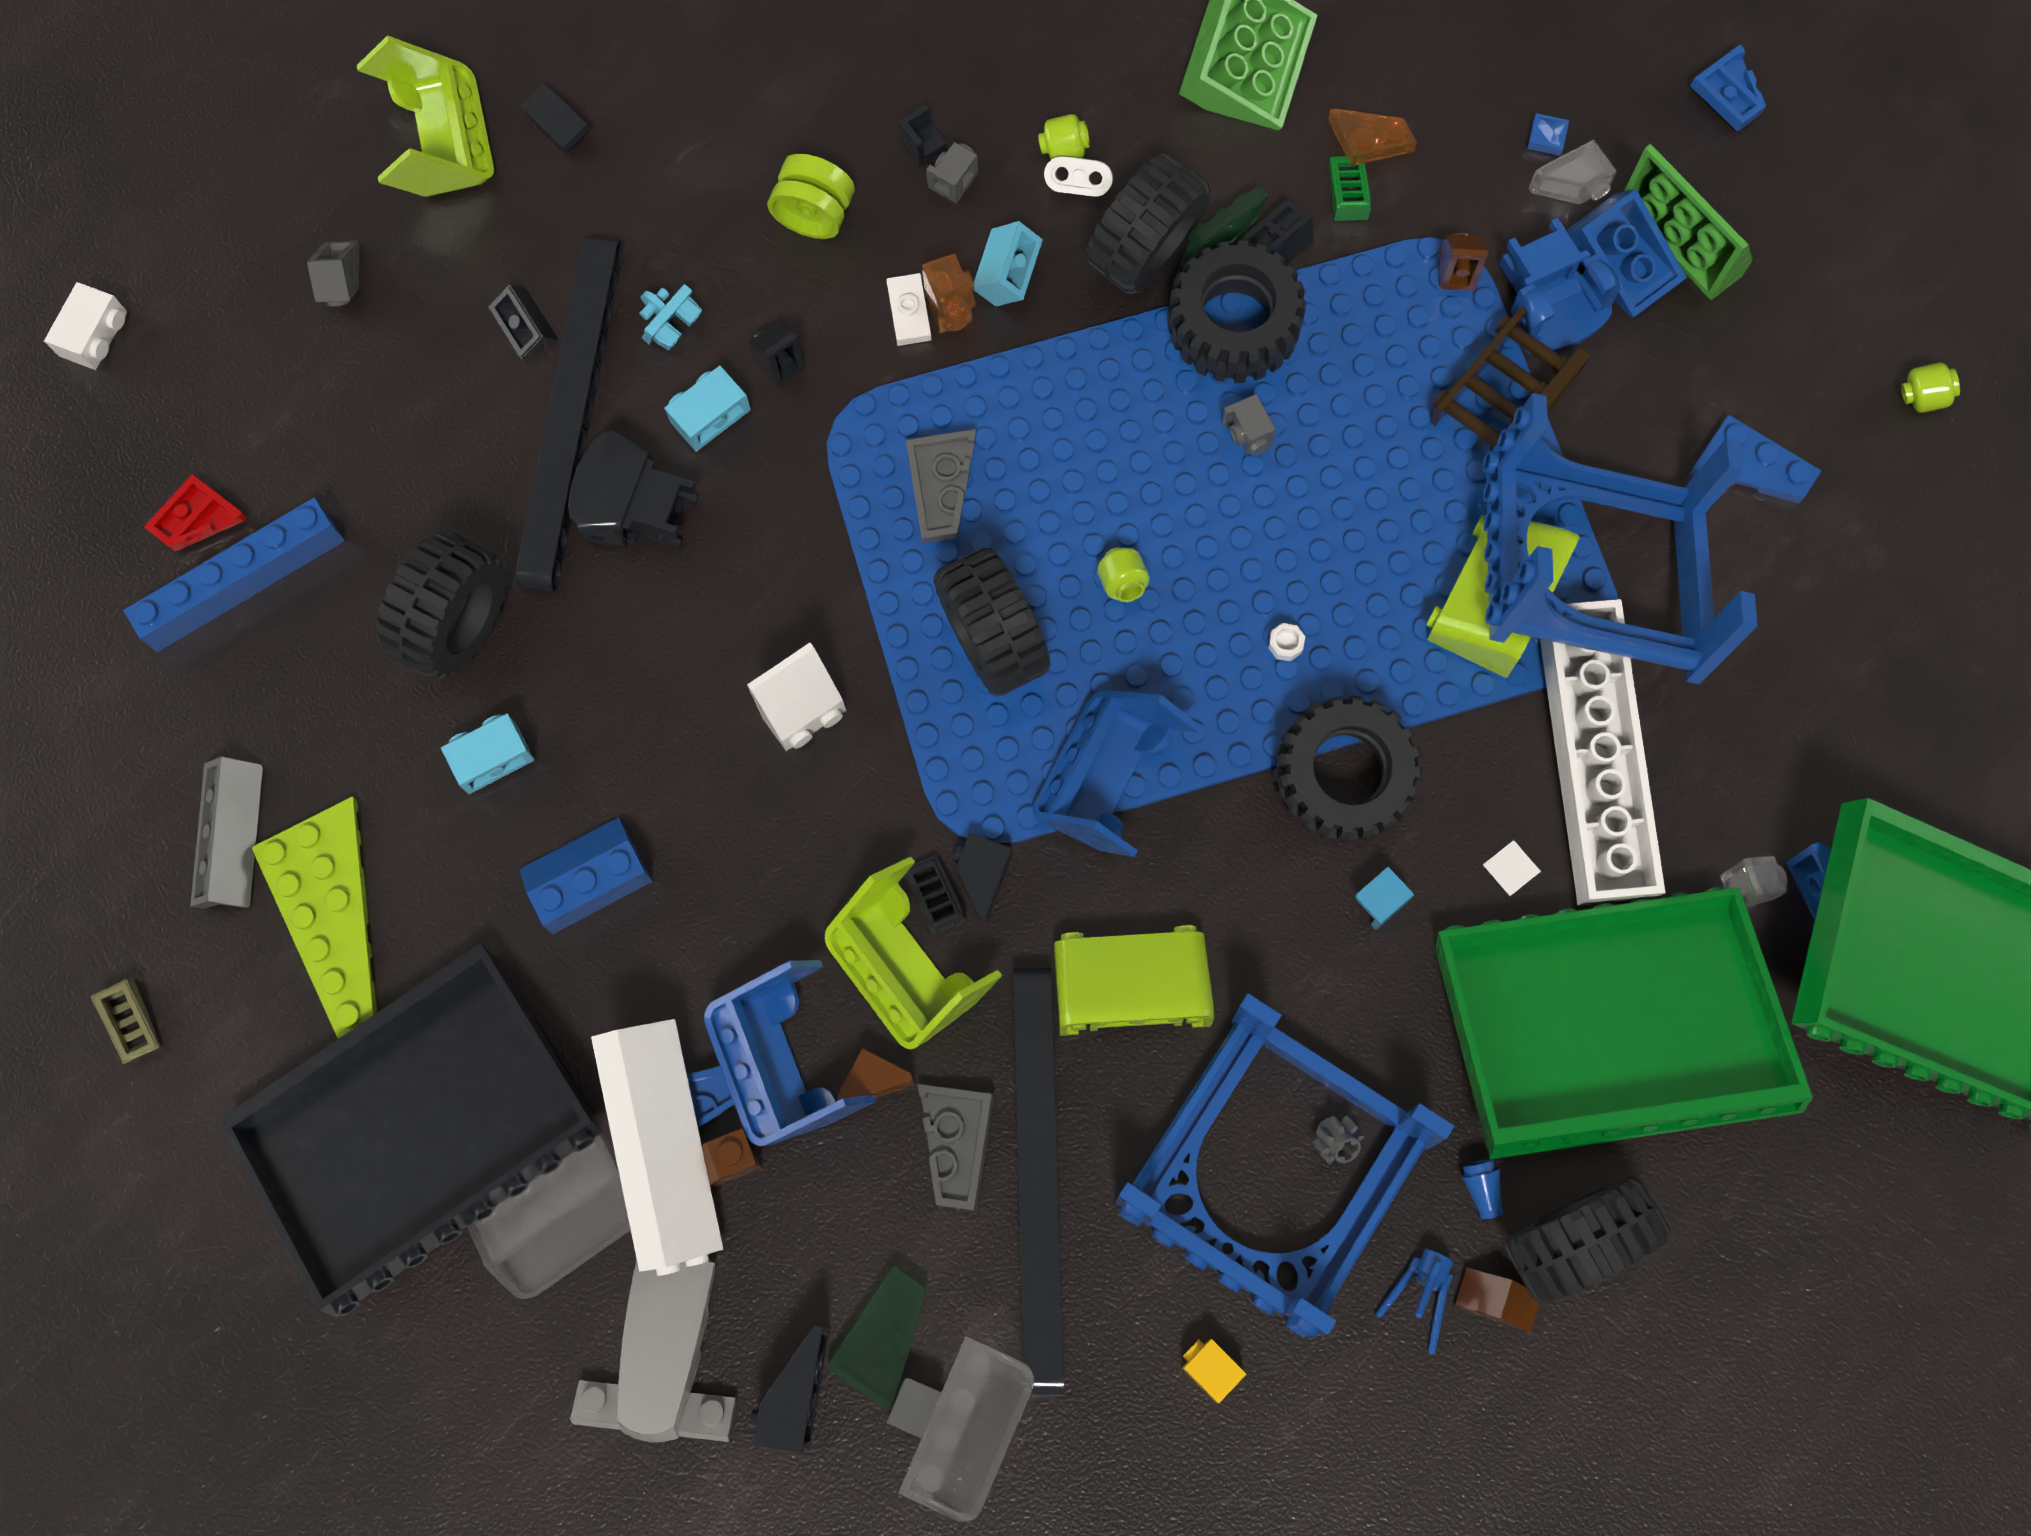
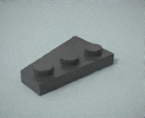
M976 429L906 440L922 544L958 538L976 440Z

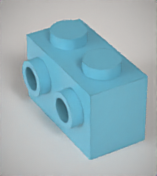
M1020 221L992 228L972 289L994 306L1023 300L1043 239Z
M718 366L713 371H707L702 374L695 385L686 392L676 394L665 407L670 423L696 452L751 410L746 394L721 366Z
M508 713L503 716L495 715L488 718L482 723V727L470 733H459L449 740V744L441 747L459 786L468 794L535 761L517 724Z

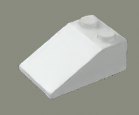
M808 643L747 684L763 720L786 751L792 747L795 749L802 747L811 740L812 734L823 726L825 728L833 726L842 718V713L846 711L843 699L811 643Z

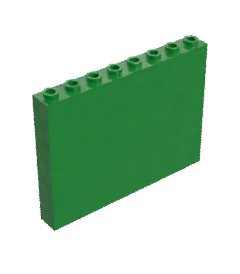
M1865 798L1842 803L1792 1024L1807 1030L1806 1035L1810 1038L1820 1041L1837 1042L1840 1044L1839 1049L1857 1055H1869L1872 1057L1874 1064L1888 1068H1901L1904 1070L1906 1077L1920 1081H1933L1936 1083L1935 1088L1953 1094L1962 1093L1968 1096L1967 1101L1986 1107L1994 1106L1999 1108L1998 1114L2012 1119H2026L2030 1121L2029 1126L2031 1127V870L1872 799Z
M1713 887L1705 892L1689 895L1686 892H1678L1667 898L1655 900L1639 898L1628 904L1621 905L1604 903L1595 906L1593 909L1581 911L1564 909L1556 914L1540 917L1536 914H1529L1518 920L1506 922L1489 920L1479 926L1472 927L1455 925L1438 933L1435 950L1490 1159L1799 1114L1805 1111L1813 1098L1739 887L1729 889Z

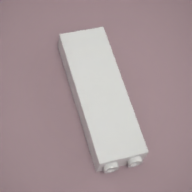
M675 1019L592 1036L591 1039L639 1272L656 1269L657 1276L680 1271L679 1263L685 1262L686 1267L708 1262V1254L723 1250Z

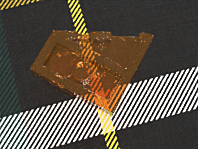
M1342 109L1329 110L1328 121L1351 166L1415 151L1417 142L1404 118Z

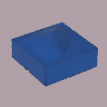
M1536 113L1527 149L1561 156L1569 120Z

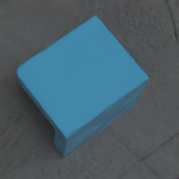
M1387 867L1358 892L1355 898L1375 919L1371 926L1377 930L1407 904L1414 894Z

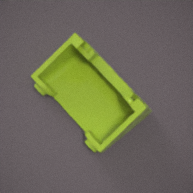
M1481 515L1472 533L1478 539L1443 609L1436 606L1426 626L1432 628L1427 640L1507 678L1521 658L1531 637L1511 633L1504 643L1489 640V624L1485 621L1486 610L1489 605V593L1485 592L1488 562L1484 560L1488 538L1487 532L1484 531L1485 516ZM1530 521L1527 531V550L1529 556L1537 546L1552 549L1554 582L1548 589L1553 593L1578 543L1580 535L1564 528Z
M1178 926L1171 933L1084 938L1083 933L1072 932L1062 934L1061 940L1054 943L1060 1036L1078 1035V1030L1087 1029V1024H1090V1031H1098V1028L1173 1023L1174 1026H1182L1183 1020L1186 1019V1023H1191L1192 1028L1211 1027L1215 1016L1205 935L1203 932H1197L1196 926Z

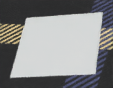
M1514 840L1483 864L1509 896L1541 872Z

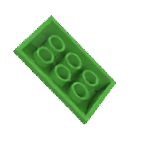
M1209 0L1179 94L1207 111L1279 131L1282 129L1317 14L1294 0Z
M1651 144L1644 149L1624 191L1632 189L1638 191L1684 273L1712 300L1743 276L1752 262L1749 245Z

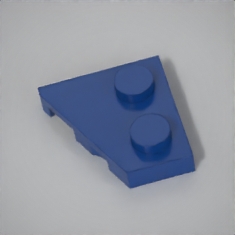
M1741 44L1696 76L1690 85L1737 132L1761 115L1766 107L1763 96L1756 87L1757 81L1753 70L1747 71L1743 60L1746 52Z

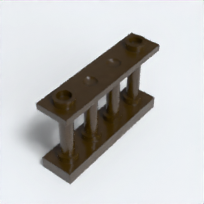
M1520 307L1513 317L1507 314L1495 330L1498 335L1450 392L1444 389L1438 395L1431 406L1435 411L1430 423L1437 426L1443 417L1448 414L1490 444L1489 449L1493 450L1498 443L1501 432L1498 433L1457 403L1464 392L1470 389L1512 419L1510 422L1512 423L1519 406L1478 378L1479 374L1489 363L1530 393L1547 396L1548 413L1583 371L1591 355L1578 348L1571 358L1566 355L1561 357L1520 328L1527 311ZM1509 339H1512L1553 368L1552 373L1556 376L1550 383L1545 380L1540 382L1499 353L1500 349Z

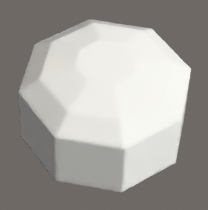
M1282 623L1271 631L1268 649L1276 659L1292 661L1302 654L1305 635L1297 625Z

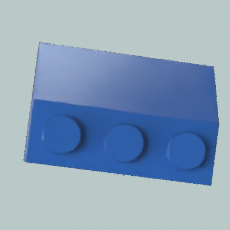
M619 817L520 869L526 893L542 926L552 934L653 882Z

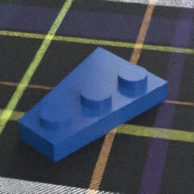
M1728 415L1689 472L1690 475L1695 476L1726 438L1738 440L1741 444L1743 471L1732 482L1731 486H1734L1736 483L1755 488L1761 494L1800 503L1814 484L1821 470Z

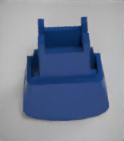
M1557 217L1551 220L1549 225L1552 233L1521 247L1516 238L1510 239L1506 247L1513 259L1507 253L1502 256L1499 266L1517 293L1511 308L1512 315L1514 316L1520 307L1527 310L1520 328L1554 352L1574 346L1602 328L1612 314V304L1620 291L1619 280L1612 268L1600 260L1597 254L1591 256L1587 250L1579 252ZM1580 262L1586 267L1583 275L1576 271ZM1522 347V349H1523L1524 351H1526V352L1529 353V354H1532V353H1530L1529 351H1527L1525 348Z

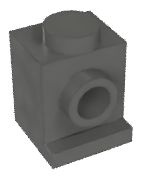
M954 142L947 152L943 151L939 155L935 167L929 165L926 169L928 188L957 203L978 174L977 154L969 146Z
M1257 394L1224 408L1222 425L1224 428L1229 427L1234 443L1237 446L1241 445L1246 455L1257 456L1271 447L1276 429Z

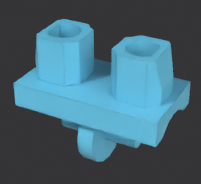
M684 284L666 305L663 302L670 294L664 288H661L656 295L645 291L640 296L646 305L640 312V315L645 320H648L653 313L657 315L644 329L645 333L641 337L649 345L654 340L658 345L669 351L682 335L669 324L672 318L676 315L690 327L701 315L702 309L690 297L692 290Z

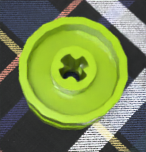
M809 154L787 156L778 175L779 182L774 186L767 202L769 212L778 222L801 235L817 239L835 237L845 217L844 211L849 206L855 191L853 181L838 166L823 158Z

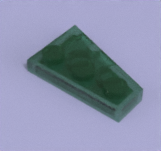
M1259 185L1248 194L1245 192L1241 193L1227 209H1219L1205 225L1202 223L1198 224L1188 237L1190 243L1178 272L1183 271V264L1190 257L1197 259L1198 251L1209 246L1213 250L1216 249L1217 243L1224 241L1232 244L1259 218L1269 193Z
M895 1266L892 1267L826 1367L890 1413L897 1399L927 1288Z

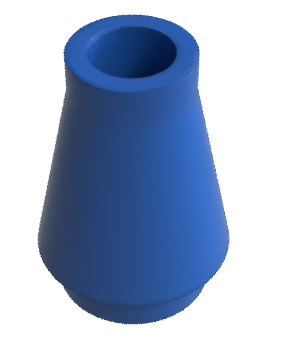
M1484 1159L1463 1165L1465 1174L1461 1177L1479 1211L1480 1218L1491 1219L1503 1215L1500 1168L1495 1167L1494 1160Z

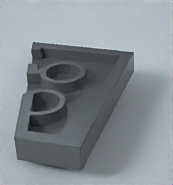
M918 1084L919 1097L922 1101L924 1114V1130L927 1133L929 1146V1163L936 1205L977 1212L994 1095Z

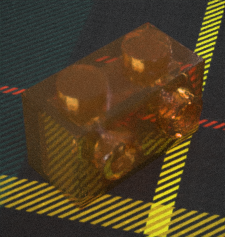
M955 253L922 264L925 296L939 332L943 333L948 330L958 331L968 323H971V308L976 307L972 291L975 290L969 271H962Z

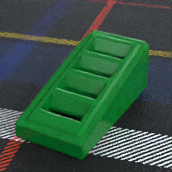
M1364 155L1330 157L1329 168L1334 221L1368 220L1371 202ZM1356 166V170H1339L1338 168ZM1340 177H1357V180H1340ZM1358 187V190L1342 191V188ZM1359 197V200L1343 201V198Z

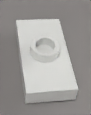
M920 273L887 278L897 345L931 341Z

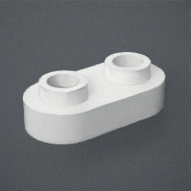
M1058 156L1047 164L1044 172L1047 185L1057 192L1101 196L1109 190L1113 182V174L1110 167L1099 160ZM1059 167H1065L1068 170L1069 175L1067 179L1061 180L1057 177L1056 171ZM1097 171L1101 173L1102 182L1100 184H1093L1090 181V174Z

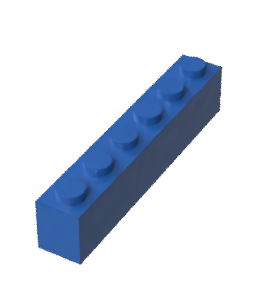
M312 498L123 611L139 639L158 653L345 540L326 510L315 498Z

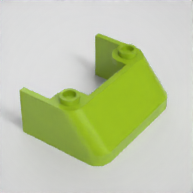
M387 35L357 64V69L359 72L387 81L392 100L398 106L415 112L422 152L409 148L378 176L379 183L425 197L485 183L494 174V166L474 74L466 65L459 61Z
M908 857L869 876L825 931V942L831 954L897 1042L906 1049H914L928 1041L973 1007L1002 977V974L996 970L975 983L969 976L960 972L944 979L902 923L910 911L909 898L898 882L915 863L912 857Z

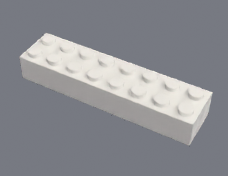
M1621 599L1567 604L1573 609L1589 616L1625 624ZM1540 639L1577 904L1581 906L1627 902L1639 898L1654 899L1665 893L1630 658Z

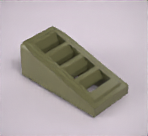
M133 978L121 981L90 996L123 1064L161 1047ZM125 995L127 1001L112 1008L110 1001ZM131 1008L133 1015L118 1022L115 1015ZM138 1022L139 1029L123 1036L122 1028ZM142 1035L145 1036L146 1042L128 1049L127 1042Z

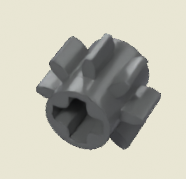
M1331 1116L1319 1124L1316 1130L1318 1139L1313 1141V1145L1328 1164H1331L1335 1159L1345 1164L1358 1156L1361 1150L1359 1141L1364 1139V1135L1357 1129L1358 1126L1349 1116L1344 1117L1342 1121L1335 1116Z

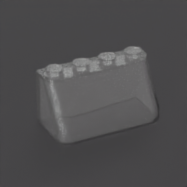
M602 1133L596 1136L593 1144L585 1150L573 1152L564 1158L560 1167L547 1175H540L531 1181L528 1188L522 1194L514 1198H507L495 1206V1211L489 1217L478 1222L474 1221L467 1226L485 1268L515 1297L529 1299L539 1295L631 1230L615 1152Z
M966 1336L898 1494L956 1521L966 1522L977 1517L984 1506L1032 1392L1034 1376L1029 1366L1018 1359Z

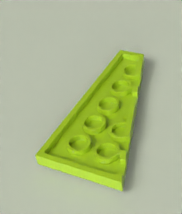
M353 796L251 847L338 1039L377 1013L375 984L372 981L370 964L372 952L371 944L368 943L367 932L369 920L364 868L361 867L359 847L361 845V835L358 830L356 815L358 803L357 799Z

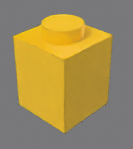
M1198 1339L1183 1355L1188 1362L1182 1369L1218 1404L1246 1375L1212 1339H1208L1205 1344Z

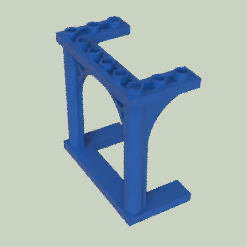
M1532 393L1524 406H1520L1516 410L1514 420L1508 429L1502 430L1498 443L1492 451L1486 453L1483 460L1482 469L1486 473L1483 500L1487 502L1484 531L1487 532L1488 538L1484 552V560L1488 562L1485 592L1489 593V605L1486 610L1485 621L1489 624V640L1504 643L1511 633L1683 669L1685 670L1686 682L1700 684L1758 626L1755 594L1740 591L1715 618L1713 608L1706 512L1743 471L1740 441L1726 438L1684 488L1590 467L1567 460L1554 452L1546 444L1541 434L1548 426L1547 396ZM1516 487L1527 491L1532 497L1533 503L1530 504L1522 501L1516 495ZM1541 490H1547L1548 495L1542 494ZM1583 500L1674 520L1682 636L1589 616L1573 609L1557 598L1548 589L1554 582L1552 549L1537 546L1530 556L1528 554L1527 531L1535 513L1548 504L1557 501ZM1517 510L1522 513V517H1517Z
M1247 994L1230 1023L1233 1026L1133 1184L1131 1185L1127 1182L1115 1204L1121 1207L1118 1213L1121 1217L1137 1227L1143 1222L1152 1228L1154 1232L1151 1236L1164 1246L1171 1249L1176 1244L1185 1250L1187 1254L1184 1258L1197 1268L1204 1271L1209 1266L1221 1274L1218 1281L1230 1290L1238 1293L1240 1288L1254 1296L1251 1303L1271 1316L1275 1310L1287 1318L1285 1326L1303 1338L1324 1336L1330 1333L1336 1323V1320L1328 1315L1334 1297L1423 1150H1428L1446 1140L1454 1125L1420 1103L1408 1112L1404 1111L1275 1028L1282 1015L1255 997ZM1262 1045L1393 1129V1132L1335 1226L1314 1244L1287 1253L1256 1251L1235 1242L1224 1234L1205 1210L1197 1185V1158L1203 1139ZM1187 1154H1189V1163L1183 1162ZM1179 1171H1183L1187 1175L1188 1183L1186 1186L1182 1184L1169 1186L1172 1178L1176 1181L1178 1180ZM1185 1194L1191 1198L1193 1205L1191 1210L1185 1214L1172 1215L1165 1210V1202L1172 1195ZM1196 1217L1203 1222L1204 1229L1200 1233H1195L1196 1227H1183L1180 1224ZM1216 1239L1214 1247L1206 1241ZM1224 1243L1232 1245L1233 1251L1231 1254L1223 1253L1222 1246ZM1327 1245L1328 1247L1323 1254L1320 1249ZM1239 1255H1241L1242 1266L1234 1261ZM1305 1256L1316 1259L1315 1264L1309 1267V1269L1313 1270L1309 1278L1307 1277L1306 1268L1301 1262ZM1256 1261H1262L1269 1266V1284L1265 1282L1262 1271L1258 1269L1255 1273L1253 1265ZM1282 1262L1292 1264L1297 1272V1286L1292 1291L1284 1290L1277 1281V1268Z

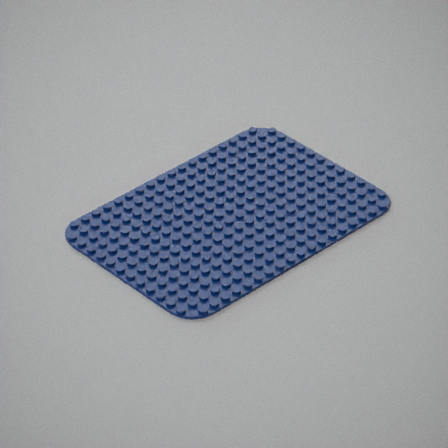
M1426 237L1399 241L1296 270L1298 273L1297 281L1303 283L1305 290L1304 300L1306 301V310L1299 340L1290 358L1283 359V364L1278 370L1270 372L1267 369L1266 376L1256 381L1253 380L1252 376L1246 377L1245 383H1234V378H1225V382L1215 381V375L1207 373L1206 376L1197 373L1196 364L1187 365L1181 359L1182 350H1175L1172 344V333L1168 329L1169 306L878 386L853 398L835 418L827 440L828 467L922 787L930 806L941 823L960 838L967 840L970 833L1001 845L1019 843L1058 831L1037 819L1033 814V806L1086 703L1095 693L1102 690L1161 694L1201 725L1198 732L1174 730L1169 745L1163 751L1142 755L1112 814L1114 815L1275 768L1277 763L1274 760L1276 749L1280 747L1281 738L1285 731L1310 707L1317 703H1324L1329 698L1341 696L1342 699H1348L1353 695L1363 696V701L1368 703L1373 699L1384 704L1383 710L1388 713L1394 710L1402 717L1398 722L1405 729L1408 726L1412 728L1547 688L1541 643L1538 638H1530L1521 658L1507 678L1427 640L1432 628L1426 626L1436 606L1443 609L1478 539L1472 533L1481 515L1486 516L1487 502L1483 500L1486 473L1483 472L1482 466L1486 453L1492 451L1489 449L1490 444L1448 414L1443 417L1437 426L1430 423L1435 411L1431 406L1435 399L1444 389L1450 392L1498 335L1495 330L1507 315L1495 282L1485 266L1474 291L1439 289L1440 249L1444 240ZM1226 293L1216 296L1203 307L1206 315L1213 323L1223 329L1234 332L1256 329L1269 319L1266 310L1257 300L1241 293ZM1509 339L1500 349L1499 353L1531 375L1519 344ZM1490 363L1478 376V378L1519 407L1523 406L1532 394ZM1467 389L1457 401L1459 405L1498 433L1503 429H1508L1512 419L1470 389ZM1257 394L1276 431L1271 447L1260 455L1252 456L1251 454L1246 455L1241 445L1237 446L1234 443L1229 427L1224 428L1222 425V418L1225 407ZM1547 416L1548 426L1541 435L1546 444L1563 457ZM976 429V440L958 538L922 544L906 440ZM1516 487V495L1522 501L1532 504L1533 500L1530 494L1524 489ZM1541 490L1542 494L1548 495L1547 490ZM1581 500L1557 501L1548 504L1536 512L1531 521L1564 528L1580 535L1578 543L1553 594L1565 604L1618 600L1617 591ZM1517 510V517H1522V513ZM981 547L995 550L1013 575L1041 630L1051 660V666L1045 675L1004 696L990 694L980 677L977 676L947 619L933 583V577L939 568ZM1116 547L1132 548L1138 551L1150 576L1149 584L1143 595L1132 602H1121L1108 597L1097 573L1098 564L1109 550ZM1282 623L1297 625L1305 635L1302 654L1292 661L1276 659L1268 649L1271 631ZM1348 735L1335 736L1325 741L1319 747L1315 756L1362 741Z

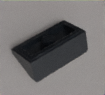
M509 284L488 306L521 360L530 358L558 340L533 298L524 287Z

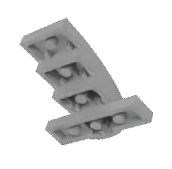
M636 1259L624 1325L619 1383L610 1384L579 1380L570 1417L572 1424L618 1429L634 1439L646 1442H666L678 1439L679 1436L724 1442L730 1441L737 1404L736 1398L691 1393L701 1358L700 1347L709 1315L708 1303L716 1271L715 1263L705 1262L686 1267L685 1262L679 1263L680 1271L657 1276L656 1269L639 1272Z

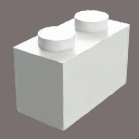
M76 282L44 342L59 357L96 370L100 361L106 357L109 345L116 332L122 328L127 310L113 295Z

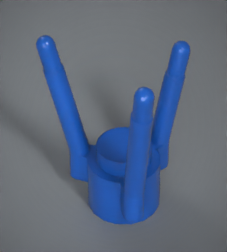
M1425 1249L1421 1259L1417 1257L1412 1258L1407 1271L1377 1309L1376 1316L1382 1317L1414 1275L1418 1274L1416 1281L1425 1287L1415 1312L1417 1318L1423 1316L1433 1290L1438 1291L1439 1289L1428 1346V1353L1433 1355L1436 1352L1448 1288L1453 1279V1275L1449 1273L1454 1263L1437 1252Z

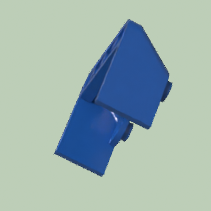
M1108 690L1095 693L1086 703L1034 803V816L1044 824L1099 851L1135 857L1138 850L1121 839L1122 821L1112 814L1142 755L1163 751L1169 745L1174 730L1198 732L1201 725L1161 694Z
M821 960L788 961L714 1000L706 1008L704 1022L746 1136L755 1145L775 1144L830 1125L876 1102L874 1095L843 1098L838 1101L837 1095L829 1088H814L807 1092L781 1023L791 1018L799 1006V997L794 982L823 968Z

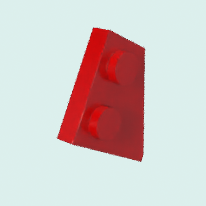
M192 474L146 523L144 528L176 552L244 522L247 517Z

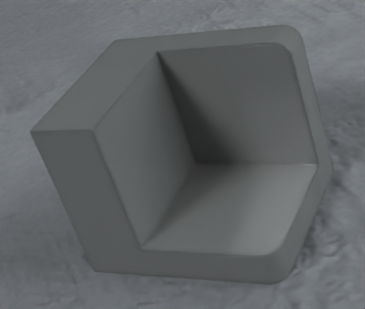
M906 1378L887 1420V1424L925 1439L944 1392Z

